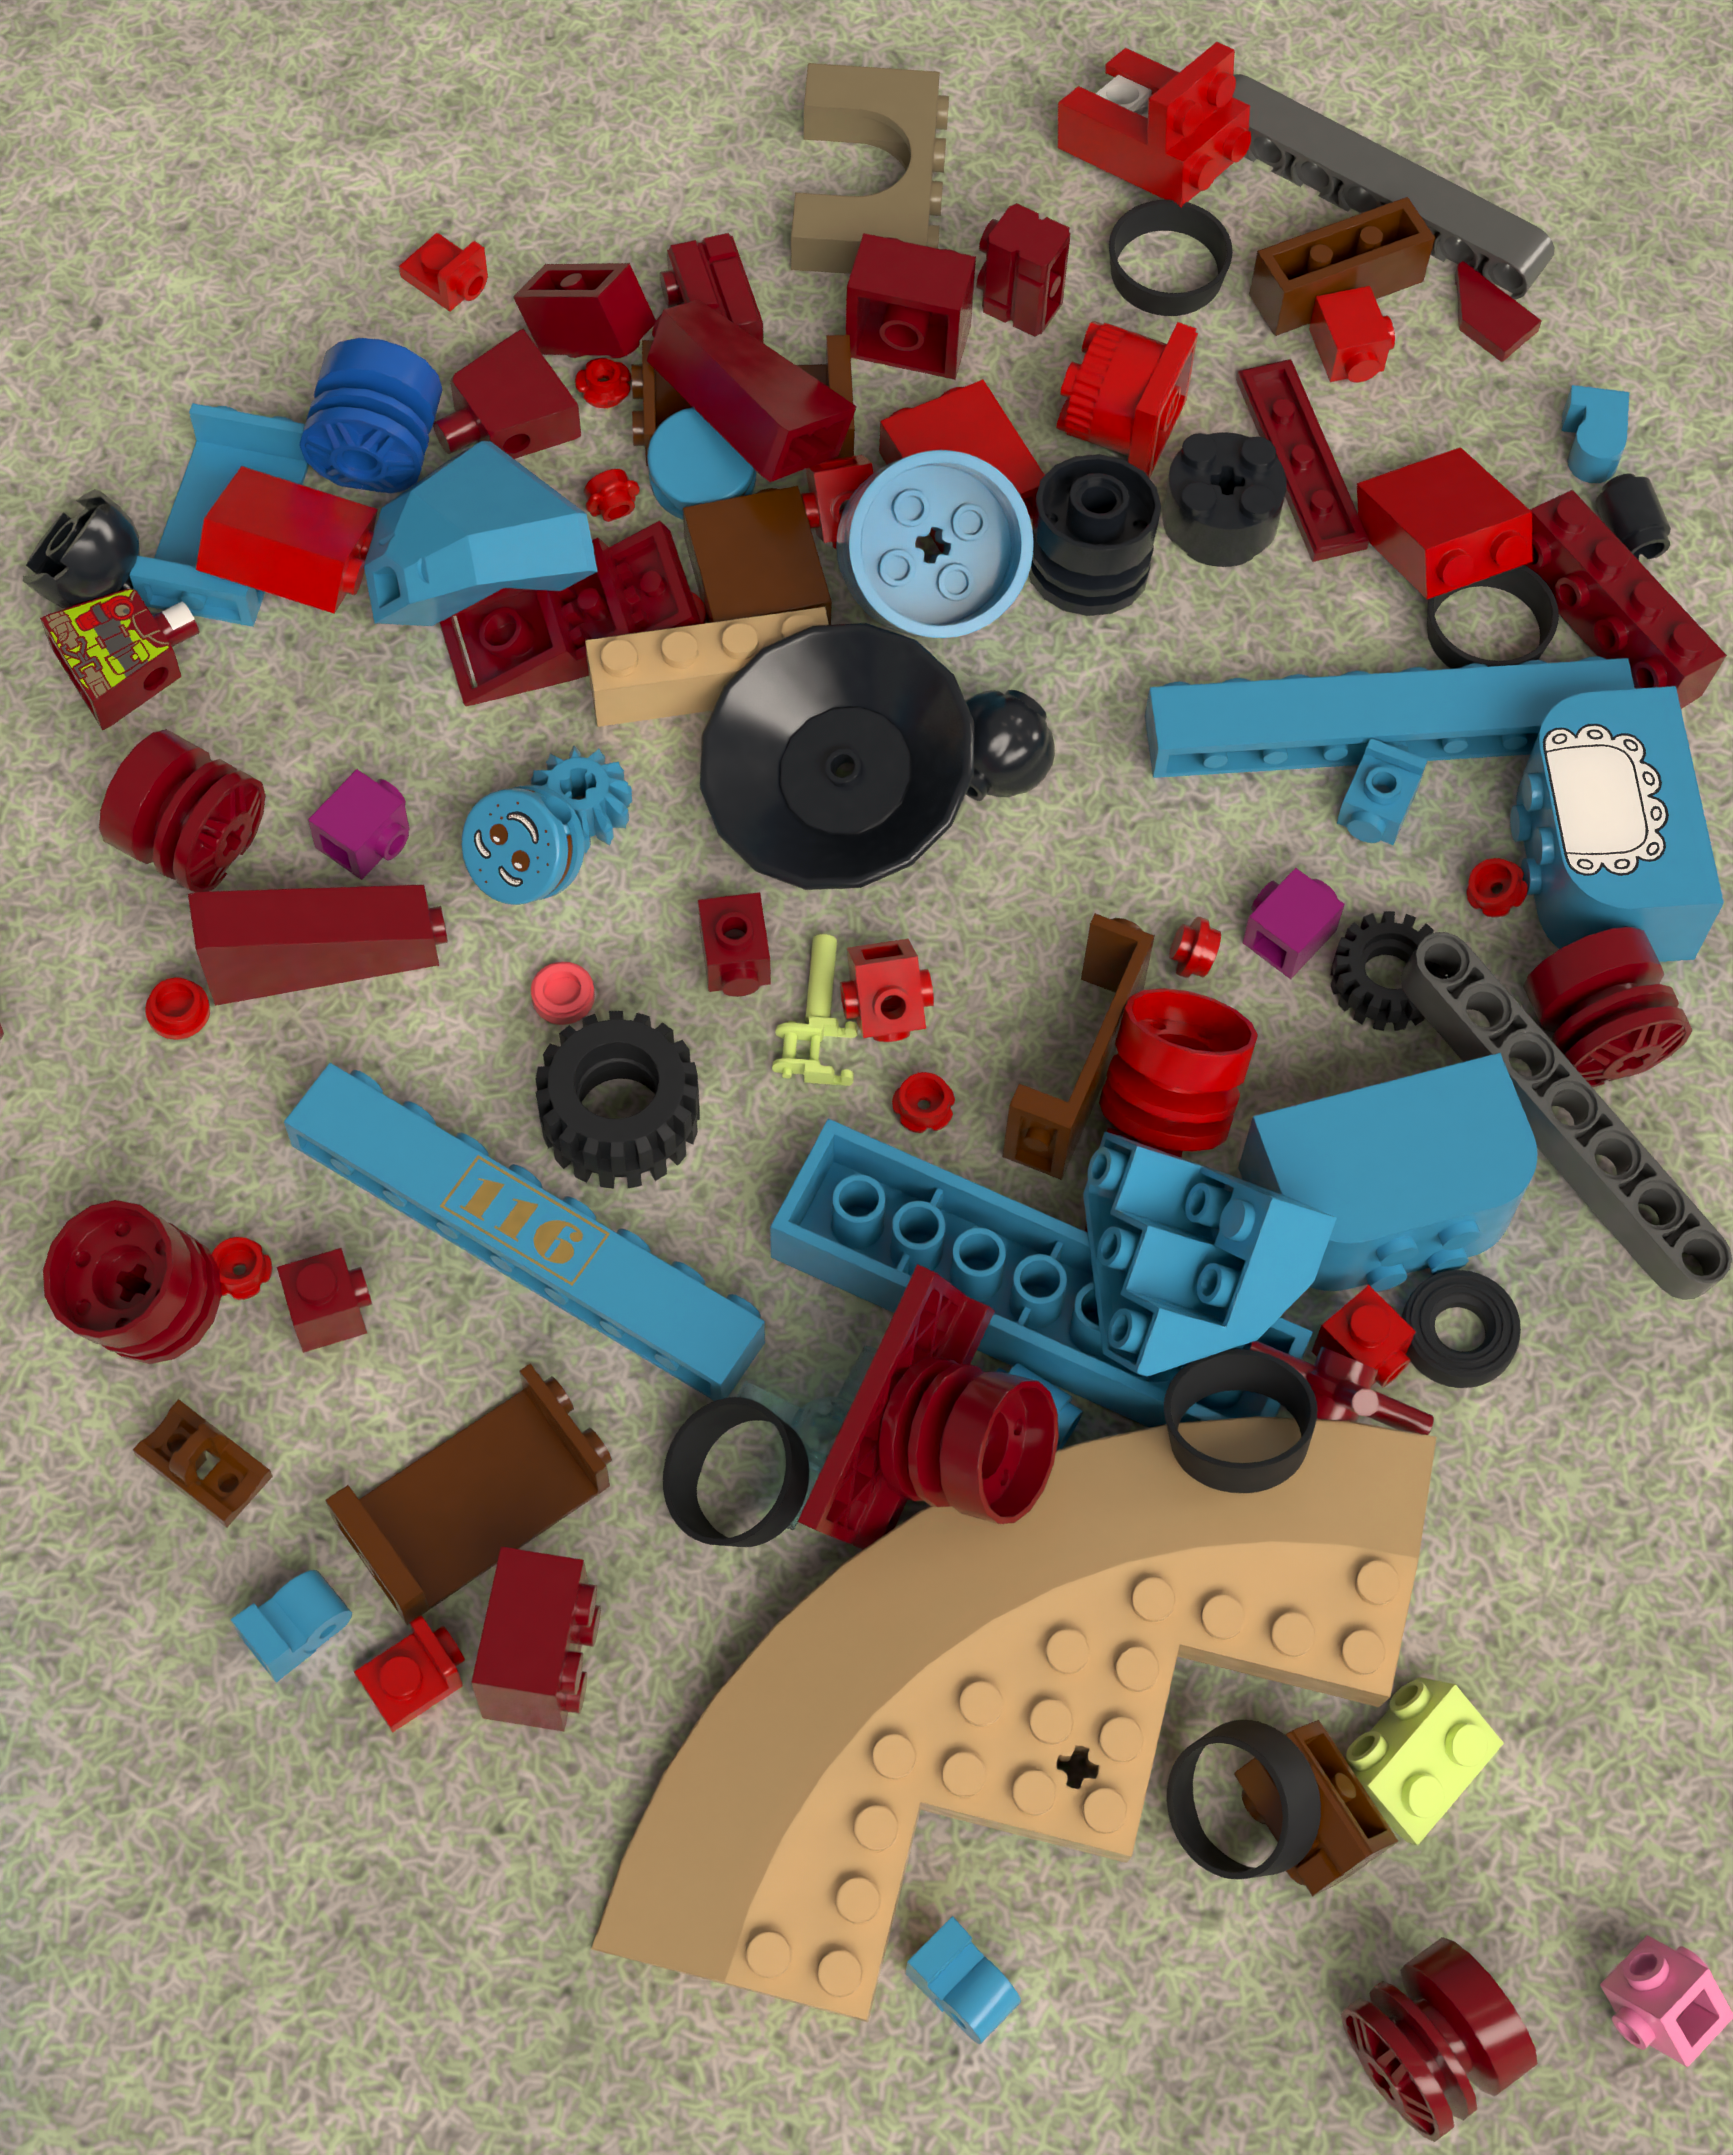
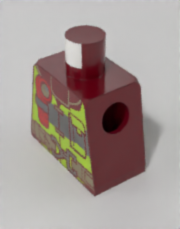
M129 588L50 613L40 618L52 651L102 731L114 725L181 678L182 675L172 647L200 633L193 615L183 601L152 615L138 592Z

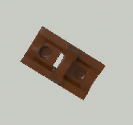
M179 1399L170 1408L161 1424L133 1449L137 1458L226 1528L273 1477L270 1469ZM207 1451L218 1459L219 1462L202 1480L197 1476V1470L207 1460Z

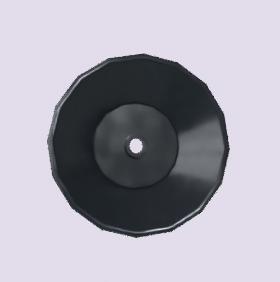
M868 623L811 626L762 648L724 685L701 736L700 790L718 836L756 872L804 890L862 888L912 866L953 825L974 777L975 722L955 675L917 640ZM844 763L855 764L854 770L850 775L846 777L836 776V771L840 765Z

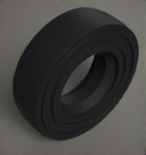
M1450 1270L1429 1277L1412 1292L1401 1315L1416 1331L1406 1352V1355L1411 1359V1363L1427 1378L1448 1387L1473 1388L1494 1380L1509 1366L1520 1342V1318L1509 1294L1492 1279L1472 1271ZM1454 1307L1472 1311L1480 1318L1484 1325V1342L1471 1351H1456L1447 1347L1436 1333V1317L1444 1310Z

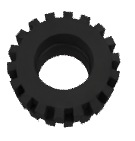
M609 1011L610 1020L599 1022L596 1015L592 1014L582 1018V1029L576 1031L569 1025L559 1033L561 1046L550 1043L543 1053L544 1066H538L535 1078L537 1091L535 1093L543 1138L548 1149L553 1147L555 1160L563 1169L571 1162L573 1163L576 1178L587 1183L593 1172L599 1174L600 1187L614 1189L615 1177H627L628 1188L642 1186V1173L650 1171L655 1181L667 1175L666 1159L669 1158L678 1166L686 1157V1142L694 1144L698 1133L697 1120H700L695 1062L690 1061V1050L683 1039L674 1042L673 1029L663 1022L654 1029L651 1027L650 1016L636 1013L632 1021L624 1020L623 1011ZM613 1079L637 1081L655 1094L653 1100L642 1111L619 1119L596 1115L582 1104L586 1095L594 1087Z

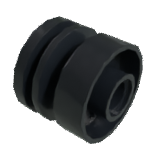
M1096 454L1075 456L1056 464L1041 479L1034 506L1032 522L1034 544L1029 575L1031 583L1046 601L1063 611L1084 616L1106 615L1132 605L1145 591L1161 512V502L1157 487L1145 472L1123 459Z

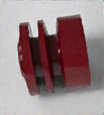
M165 729L153 732L139 742L120 764L107 788L100 809L99 830L104 842L142 863L149 864L154 862L157 872L176 880L178 884L195 893L211 891L221 883L227 875L225 872L239 854L243 855L256 837L264 814L266 794L261 781L241 770L237 771V768L221 759L211 761L209 752Z
M1634 927L1605 930L1588 935L1562 947L1544 959L1530 972L1523 986L1543 1029L1555 1032L1551 1041L1592 1088L1603 1085L1606 1081L1633 1076L1653 1068L1681 1048L1692 1033V1028L1683 1009L1677 1008L1679 1002L1673 988L1660 984L1664 971L1644 930Z
M119 1200L91 1205L68 1220L52 1241L43 1267L44 1296L58 1321L75 1334L93 1343L100 1344L107 1350L115 1352L125 1359L147 1364L176 1359L197 1345L214 1323L222 1297L220 1269L206 1246L142 1205Z
M943 1357L922 1358L910 1366L898 1381L883 1414L879 1437L880 1468L888 1488L900 1497L909 1500L925 1501L935 1507L952 1506L961 1514L997 1524L1015 1523L1031 1511L1043 1493L1054 1466L1059 1434L1058 1413L1051 1392L1037 1380L1004 1372H984L978 1366L958 1364L954 1360Z
M1441 1937L1407 1962L1400 1970L1403 1986L1408 1996L1394 1985L1382 1981L1370 1991L1371 2002L1359 1998L1341 2013L1347 2037L1373 2085L1410 2126L1423 2137L1433 2142H1436L1454 2128L1453 2116L1464 2121L1477 2110L1476 2096L1469 2081L1482 2092L1495 2097L1538 2064L1535 2046L1525 2024L1511 2001L1493 1977L1468 1951L1455 1941Z

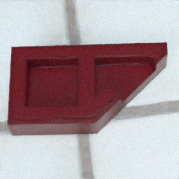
M1464 261L1457 265L1454 277L1455 285H1457L1459 330L1500 362H1503L1539 331L1542 320Z

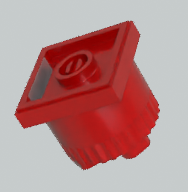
M1090 322L1082 344V352L1085 353L1083 362L1079 364L1072 361L1066 371L1060 395L1067 397L1061 409L1056 429L1065 431L1067 435L1129 456L1128 462L1144 471L1150 479L1187 401L1198 333H1196L1197 328L1177 322L1166 344L1108 323Z

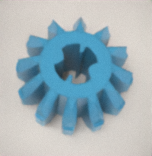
M573 746L569 753V759L564 761L550 753L546 761L547 770H534L531 785L549 788L561 795L571 805L581 823L585 854L591 846L590 837L594 835L610 846L614 838L613 828L626 829V824L629 821L628 807H630V803L633 801L631 786L624 780V770L620 766L619 761L605 764V756L599 748L588 758L581 757L580 751ZM578 796H585V797H586V798L581 799V800L574 799L575 797H578Z

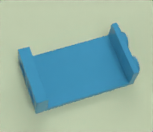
M192 403L189 414L197 440L155 557L153 559L137 556L136 564L130 572V578L134 590L138 592L147 607L165 610L183 601L193 616L254 627L265 595L264 591L196 570L204 517L241 466L303 485L309 467L299 446L305 424L297 423L281 416L270 418L238 412L227 406L211 407Z

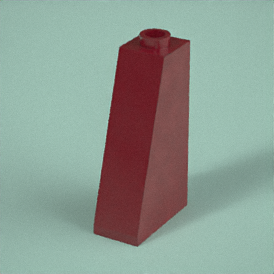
M699 299L663 310L653 326L652 336L654 339L646 361L763 478L773 482L839 456L856 411V405Z
M424 884L206 891L188 894L195 948L215 1006L439 966L436 945L448 943L442 907L429 908Z

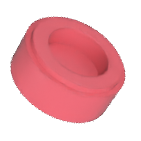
M556 962L545 966L536 974L532 981L531 997L534 1009L540 1017L553 1024L566 1025L581 1020L589 1013L595 999L591 976L584 968L571 962Z

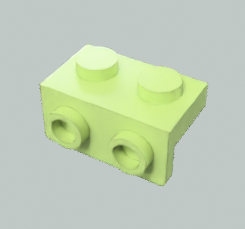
M1422 1677L1402 1686L1391 1698L1390 1709L1371 1731L1359 1736L1346 1752V1762L1385 1821L1407 1843L1415 1845L1420 1844L1504 1744L1456 1684Z

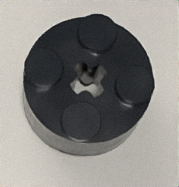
M1229 432L1207 435L1197 433L1185 439L1182 448L1176 454L1170 466L1162 520L1167 536L1172 542H1175L1182 550L1187 552V556L1205 565L1231 567L1242 565L1252 560L1254 556L1261 553L1272 543L1277 533L1287 486L1284 468L1276 456V448L1272 442L1259 436L1248 437Z

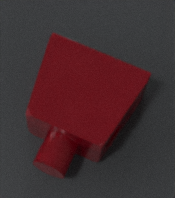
M524 328L515 332L453 375L450 384L456 412L433 423L436 437L447 454H451L475 441L478 443L480 441H490L513 459L581 437L578 403Z

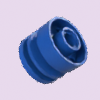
M355 338L338 342L326 351L314 391L315 399L311 402L299 444L304 459L319 475L341 487L389 494L405 491L417 483L422 470L424 455L429 443L428 434L432 429L443 390L439 375L422 357L406 347L385 340Z

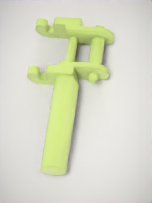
M819 934L812 939L805 1014L807 1024L788 1021L787 1023L777 1025L775 1030L776 1036L784 1039L782 1058L773 1061L772 1070L776 1073H782L783 1078H791L792 1074H803L804 1083L851 1086L854 1081V1074L851 1070L844 1069L841 1071V1076L834 1075L835 1070L832 1066H823L819 1061L820 1042H822L824 1036L855 1038L858 1034V1026L855 1022L848 1021L845 1023V1028H840L838 1020L830 1018L837 939L834 936ZM797 1040L811 1041L809 1060L795 1059Z

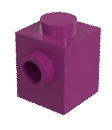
M356 769L308 819L315 848L362 880L382 858L387 861L395 858L402 851L408 840L410 828L405 808L406 801L403 795L388 781L378 779L375 782Z
M1295 868L1280 884L1273 880L1258 894L1251 906L1253 913L1248 918L1242 943L1291 980L1337 931L1345 904L1337 898L1335 892L1326 883L1319 879H1311Z

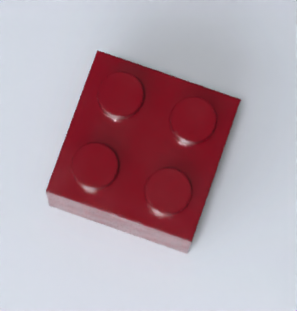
M863 233L846 292V335H850L851 358L956 380L971 328L976 256L961 254L950 249H937L908 243L897 238H884Z
M501 1546L471 1681L483 1719L564 1732L568 1712L581 1713L587 1686V1672L582 1671L583 1653L581 1648L582 1645L594 1647L601 1614V1606L595 1605L597 1585L588 1584L584 1560Z

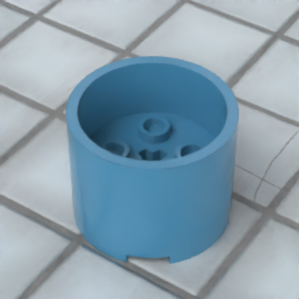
M935 450L917 453L889 463L874 472L859 485L842 513L838 526L836 550L839 569L846 586L856 602L872 619L885 627L904 634L930 638H950L970 634L982 629L999 618L1013 604L1027 580L1032 563L1034 541L1031 520L1026 505L1006 476L986 461L975 456L956 451ZM933 529L936 531L935 541L944 544V550L940 555H932L929 563L923 561L924 551L916 548L915 542L917 537L928 536L930 530Z

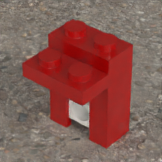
M1215 42L1182 71L1177 72L1128 48H1124L1105 64V73L1115 77L1097 93L1078 86L1058 102V149L1162 199L1173 200L1182 208L1185 202H1189L1200 191L1207 190L1214 179L1234 162H1239L1249 149L1251 143V132L1249 131L1250 105L1232 97L1236 87V78L1233 76L1235 50Z

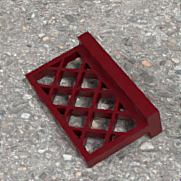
M917 1264L797 1522L862 1550L895 1528L908 1499L900 1497L888 1488L880 1468L879 1437L883 1414L892 1391L906 1370L924 1357H943L954 1360L958 1364H971L995 1310L966 1296L936 1272Z

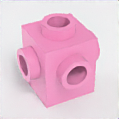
M1648 1935L1600 1984L1616 2012L1612 2017V2022L1626 2040L1641 2050H1645L1650 2045L1685 2067H1688L1733 2019V2012L1714 1980L1711 1971L1695 1953L1683 1946H1679L1674 1950Z

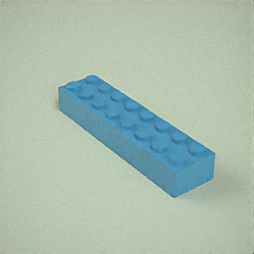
M827 1119L770 1226L771 1258L895 1313L917 1264L939 1274L966 1296L995 1310L978 1346V1351L1013 1367L1019 1363L1051 1384L1149 1428L1166 1424L1164 1415L1166 1391L1174 1376L1187 1364L1151 1376H1144L1133 1372L1103 1354L1087 1232L831 1119ZM1279 1318L1256 1341L1302 1360L1313 1332L1283 1318ZM1244 1345L1232 1349H1243ZM1240 1390L1224 1391L1209 1395L1196 1402L1187 1410L1180 1423L1245 1417H1277L1282 1405L1270 1397L1255 1392Z

